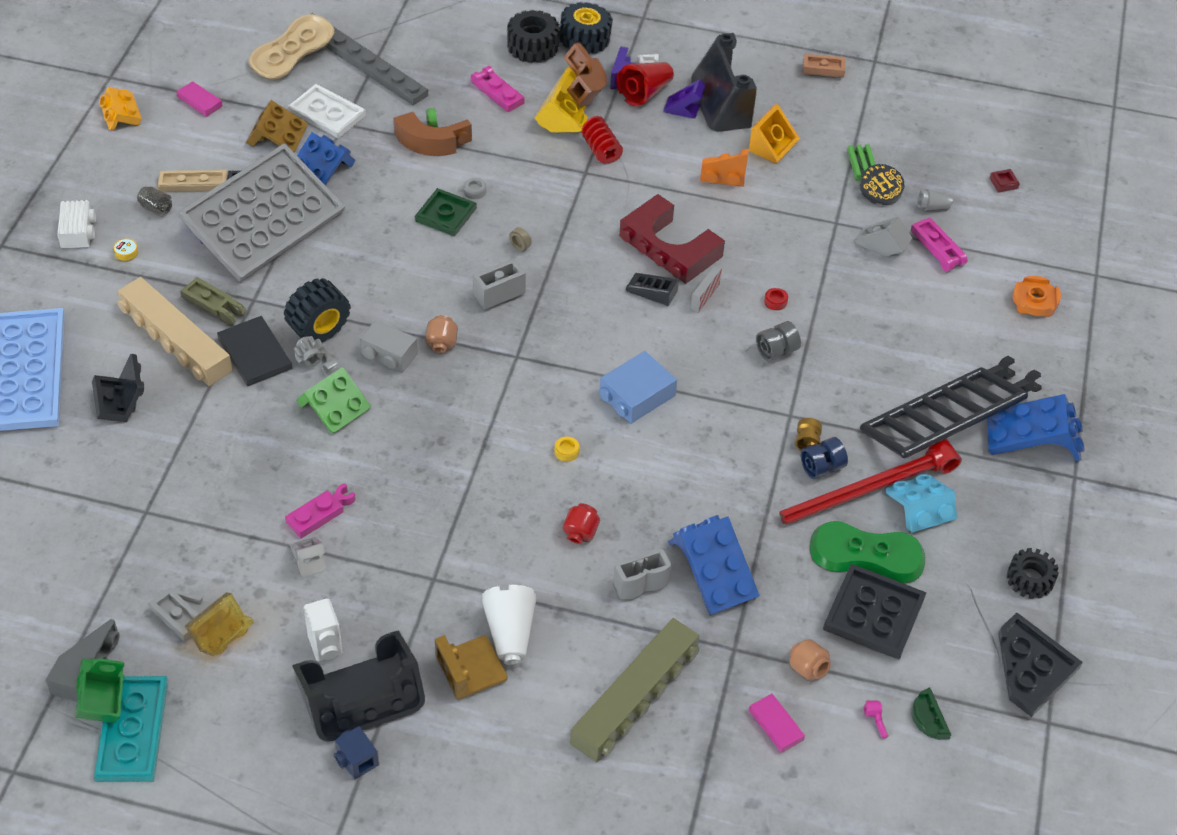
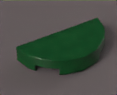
M931 688L922 690L913 703L911 711L913 722L928 737L938 740L950 739L952 734Z

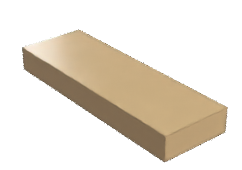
M228 170L159 171L158 191H211L227 180Z

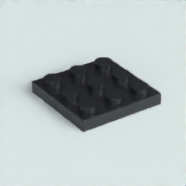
M851 564L826 618L823 630L900 660L927 592Z

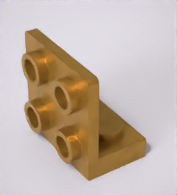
M270 100L259 115L246 143L254 147L258 140L262 142L266 137L278 146L285 143L295 152L308 123L273 100Z
M445 635L435 638L436 659L457 700L507 681L508 676L486 635L457 646L449 644Z

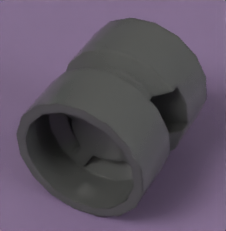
M786 321L774 326V328L758 332L756 335V345L761 356L769 362L779 358L782 354H789L799 350L801 338L795 325L790 321Z

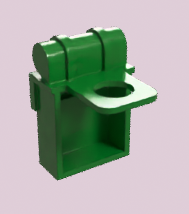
M82 658L80 673L77 676L76 692L78 693L75 718L110 723L117 722L120 717L123 679L125 678L123 674L124 662Z

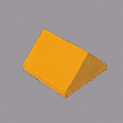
M778 103L774 104L752 127L749 144L750 152L773 163H778L800 139Z

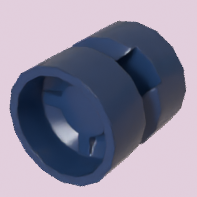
M837 437L821 441L819 445L813 444L805 447L800 453L802 466L811 479L827 475L829 471L835 472L843 469L848 464L846 449Z

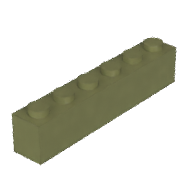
M672 618L573 726L570 733V744L596 763L603 755L608 756L613 751L620 736L625 737L630 732L634 720L638 716L641 718L646 714L650 707V702L655 697L657 699L660 698L666 690L667 683L671 679H677L683 670V665L688 660H694L700 650L698 647L699 634L675 618Z

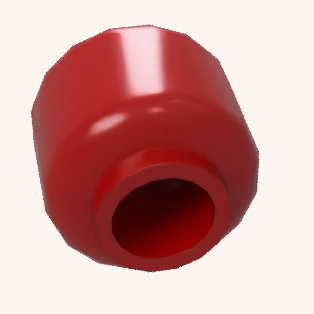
M579 503L578 506H573L569 509L562 529L568 535L567 539L569 541L582 544L583 541L593 540L600 524V517L594 507Z

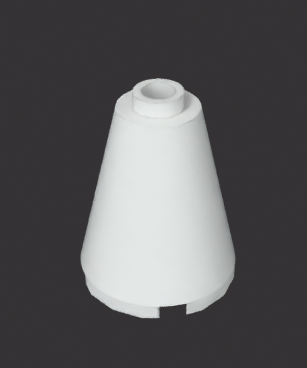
M508 585L509 590L500 591V586L493 587L482 594V604L497 656L500 660L504 661V664H519L520 660L526 657L536 604V593L534 594L532 588L522 585Z

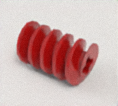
M594 116L584 123L581 131L582 136L597 160L603 164L617 161L623 154V147L612 133L605 119L602 116Z

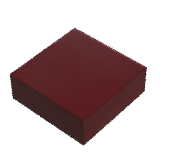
M1011 169L991 172L989 177L998 193L1017 190L1020 185Z

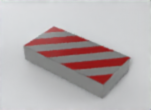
M714 265L692 293V311L699 313L720 285L721 267Z

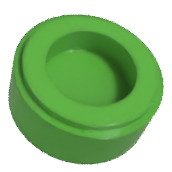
M435 108L426 110L427 125L431 127H438Z

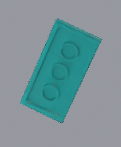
M125 676L122 687L120 717L116 723L103 722L94 772L95 782H154L168 688L167 676Z

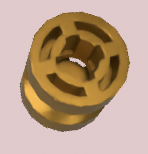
M814 418L799 420L797 424L798 434L795 440L797 449L801 451L810 445H819L822 433L820 421Z

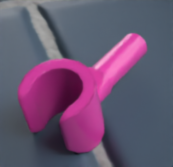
M867 700L866 704H864L865 717L875 718L881 738L885 739L888 737L882 719V704L877 700Z

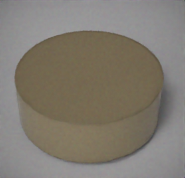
M517 227L509 234L510 242L517 250L525 251L532 244L531 237L523 228Z

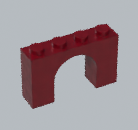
M657 194L620 220L619 236L625 242L638 249L640 253L653 260L658 266L663 267L675 278L687 284L723 257L725 240L709 229L692 241L684 244H670L660 240L655 234L673 222L674 204Z

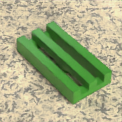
M865 144L864 148L861 145H856V148H853V145H848L847 152L856 181H860L862 175L855 154L859 156L863 172L868 166L875 165L870 144Z

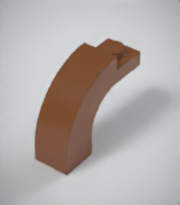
M574 43L563 57L577 76L567 91L578 106H584L592 103L606 86L607 77L600 61L597 58H591L581 43Z
M414 112L393 118L394 135L399 142L409 150L422 155L446 156L455 154L456 146L472 141V124L468 119L446 127H431L423 124Z

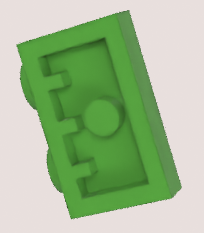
M341 367L296 399L301 408L309 403L331 434L371 408V405L344 367Z

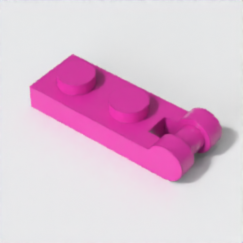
M486 66L481 72L471 74L472 83L507 112L525 104V97L495 74L491 66Z
M931 217L912 224L910 231L941 263L944 271L948 272L954 269L956 265L962 266L967 263L966 254Z

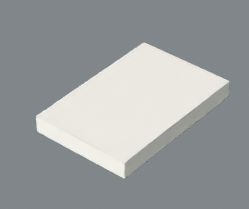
M317 84L288 106V111L338 139L366 116V110Z

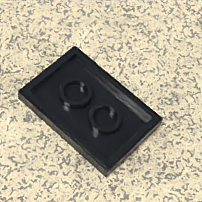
M262 315L217 332L219 341L230 355L231 361L247 387L293 369L290 359Z

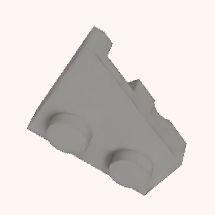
M174 588L167 589L148 603L149 609L184 642L226 612L225 605L222 602H217L216 604L205 602L201 596L185 594L183 591Z

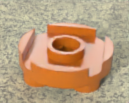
M1027 276L1024 277L1023 281H1018L1015 284L1012 297L1019 313L1050 317L1059 306L1061 300L1060 289L1057 286L1054 288L1049 284L1050 280L1047 278Z

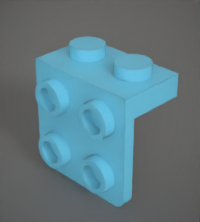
M929 474L918 475L916 479L909 481H898L893 486L886 488V494L904 506L906 528L911 533L957 519L955 491Z

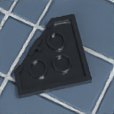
M1016 612L1000 628L998 635L1009 700L1032 718L1081 668L1083 662Z

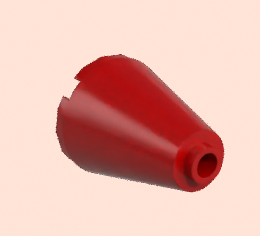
M667 62L627 64L617 73V89L620 94L623 93L626 98L624 101L627 104L641 106L673 80L674 71Z

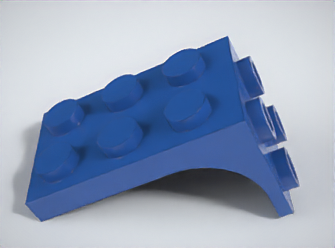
M1061 394L1016 404L987 418L988 444L991 455L1043 444H1057L1069 449L1075 460L1080 461L1081 452L1085 451L1082 437H1079V433L1083 432L1080 418H1075L1076 410L1073 402L1069 403L1066 395Z
M715 515L697 525L694 523L685 526L679 531L674 532V538L668 541L669 546L676 544L685 554L709 615L760 596L729 516L720 519L719 515Z

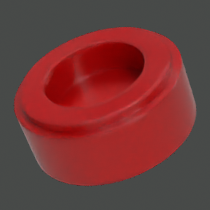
M771 288L765 293L764 303L769 309L782 310L787 306L788 294L781 288Z

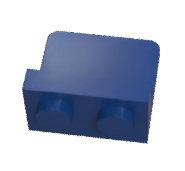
M311 132L297 154L299 159L325 186L340 162L352 167L356 161L349 155L351 153L349 149L341 144L337 147L334 145V141L326 135L320 137Z

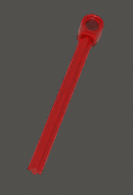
M944 439L930 446L923 457L779 512V515L781 516L782 523L787 525L930 469L934 472L940 471L942 474L950 473L961 464L962 458L949 440Z

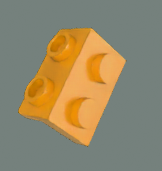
M107 87L105 94H102L99 104L109 130L114 131L118 122L139 126L142 117L133 92L127 89Z

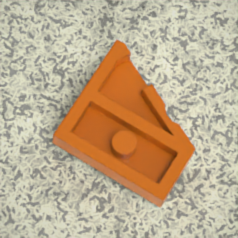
M743 149L741 154L733 156L726 153L718 157L703 159L700 181L744 187L749 149Z

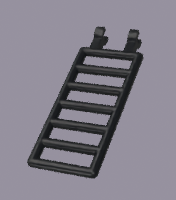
M1006 356L1000 360L998 365L988 370L979 367L862 423L860 430L900 457L908 458L1026 400L1029 391L1038 392L1042 390V385L1035 382V380L1041 377V373L1034 369L1027 373L1024 379L1013 384L1002 378L1004 376L1010 378L1016 375L1014 370L1008 368L1015 363V359ZM983 378L1012 394V396L1003 399L973 381ZM964 387L993 405L983 408L954 390ZM944 396L972 412L973 415L964 418L935 401V399ZM924 405L954 424L945 428L915 409ZM906 415L934 432V434L925 438L895 418ZM885 424L914 443L904 447L875 428Z

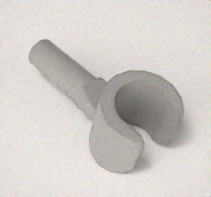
M323 348L325 352L323 356L326 362L322 364V368L325 374L329 376L339 368L336 366L337 359L332 358L328 350Z

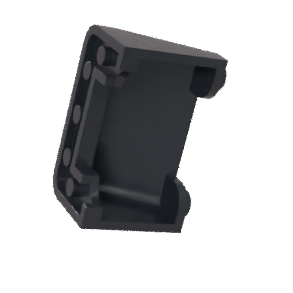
M723 33L717 36L691 76V84L699 79L705 84L702 98L698 103L707 126L716 132L752 128L757 87L754 80L748 75L734 76L732 72L733 49L737 45L734 33Z
M399 630L385 634L377 640L375 644V658L324 674L321 665L314 660H307L292 665L313 727L321 740L327 742L334 741L347 730H353L358 726L362 730H366L413 714L423 707L425 693L418 662Z

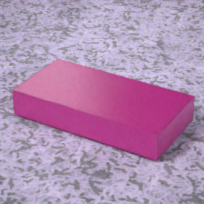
M193 81L176 91L179 99L206 117L223 106L222 100Z
M773 694L749 706L751 715L781 753L804 741L805 734Z

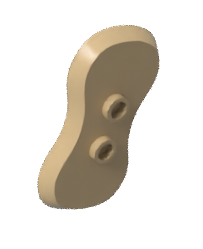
M314 14L301 16L294 20L279 38L256 48L249 57V65L256 73L267 79H281L291 72L301 58L324 48L330 42L334 34V28L328 20Z

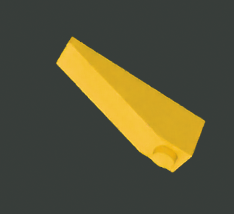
M569 66L565 69L534 117L542 128L550 132H581L584 123L588 120L587 115L584 114L587 105L578 106L567 91L577 78Z

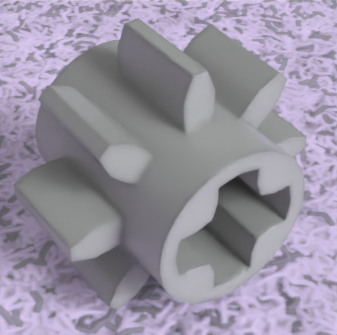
M312 336L303 337L298 340L296 347L293 348L296 353L294 356L299 364L304 362L306 366H315L321 362L323 355H325L323 351L324 345L320 339L314 340Z

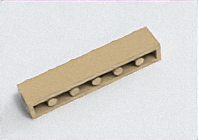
M142 277L117 290L119 297L118 306L124 314L128 313L139 327H144L153 340L157 339L167 353L175 355L178 362L183 367L187 366L197 380H202L208 386H211L232 372L230 355Z

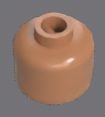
M439 315L434 317L427 324L426 344L437 353H445L447 350L454 348L458 333L457 324L448 316Z
M811 639L796 643L790 651L789 662L791 668L807 680L823 678L831 667L829 652Z

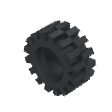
M1027 548L1026 553L1023 549L1019 550L1018 554L1015 553L1007 572L1009 586L1014 585L1012 589L1014 592L1020 590V596L1022 597L1025 594H1029V599H1034L1035 595H1037L1038 599L1042 598L1044 594L1047 596L1052 591L1057 580L1059 567L1058 564L1054 565L1056 560L1053 557L1048 559L1049 554L1047 552L1043 555L1040 554L1041 549L1036 548V551L1032 552V548ZM1023 569H1034L1042 575V578H1032L1025 574Z

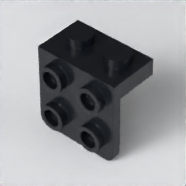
M136 354L129 355L119 378L94 375L92 388L97 419L127 422L130 414L135 412L136 402L139 396H142L144 393V382L140 378L141 364L138 363Z

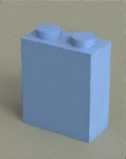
M644 351L601 377L599 394L605 402H608L616 409L619 416L624 417L632 424L676 396L677 379Z

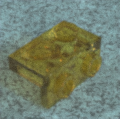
M226 592L188 622L185 628L200 652L215 656L224 652L227 649V645L234 639L243 636L255 622L252 617L244 615L234 596Z

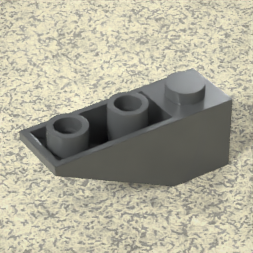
M108 620L58 657L46 678L51 695L77 702L76 682L77 676L80 673L82 658L107 659L111 649L117 646L120 638L115 620Z

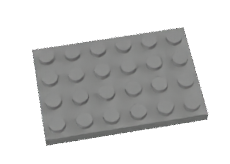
M284 143L180 210L178 217L230 273L241 282L341 214L345 206Z

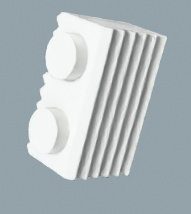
M88 200L61 202L57 234L61 248L90 247V239H94V227L91 224L96 222L95 209H91Z
M326 598L306 604L304 606L307 634L316 660H331L341 655L343 649L340 628L330 599Z

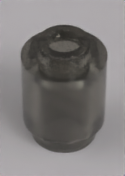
M145 186L138 193L137 200L140 205L159 216L165 215L172 208L171 196L154 187Z

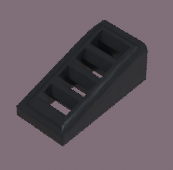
M635 273L627 285L626 291L669 306L678 292L679 280ZM637 281L641 282L640 286L635 285Z

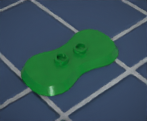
M830 521L818 526L811 536L810 554L813 561L820 567L832 572H847L850 565L854 564L898 582L909 583L917 580L924 571L925 552L921 543L912 535L904 532L869 533L844 522Z

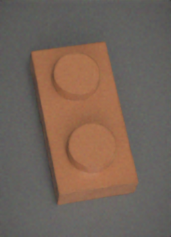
M804 54L802 73L844 77L846 57Z

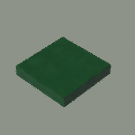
M437 188L415 215V222L455 237L477 209V203Z

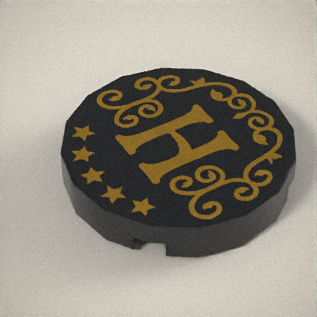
M886 164L869 166L863 172L860 180V190L863 196L874 204L890 205L901 198L905 188L901 173L894 167Z

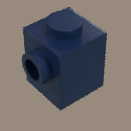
M360 726L343 732L335 740L336 753H334V758L340 768L346 767L354 780L379 766L378 751Z

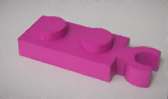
M341 484L337 487L334 494H331L328 490L286 515L285 521L302 539L343 513V505L347 506L355 502V493L343 495L348 490L346 484Z

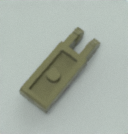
M198 277L180 291L182 298L212 315L220 317L224 323L230 326L237 322L233 313L240 317L246 313V308L243 304Z

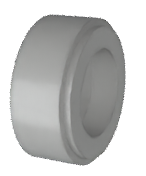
M471 178L464 183V194L470 199H480L486 194V183L482 179Z

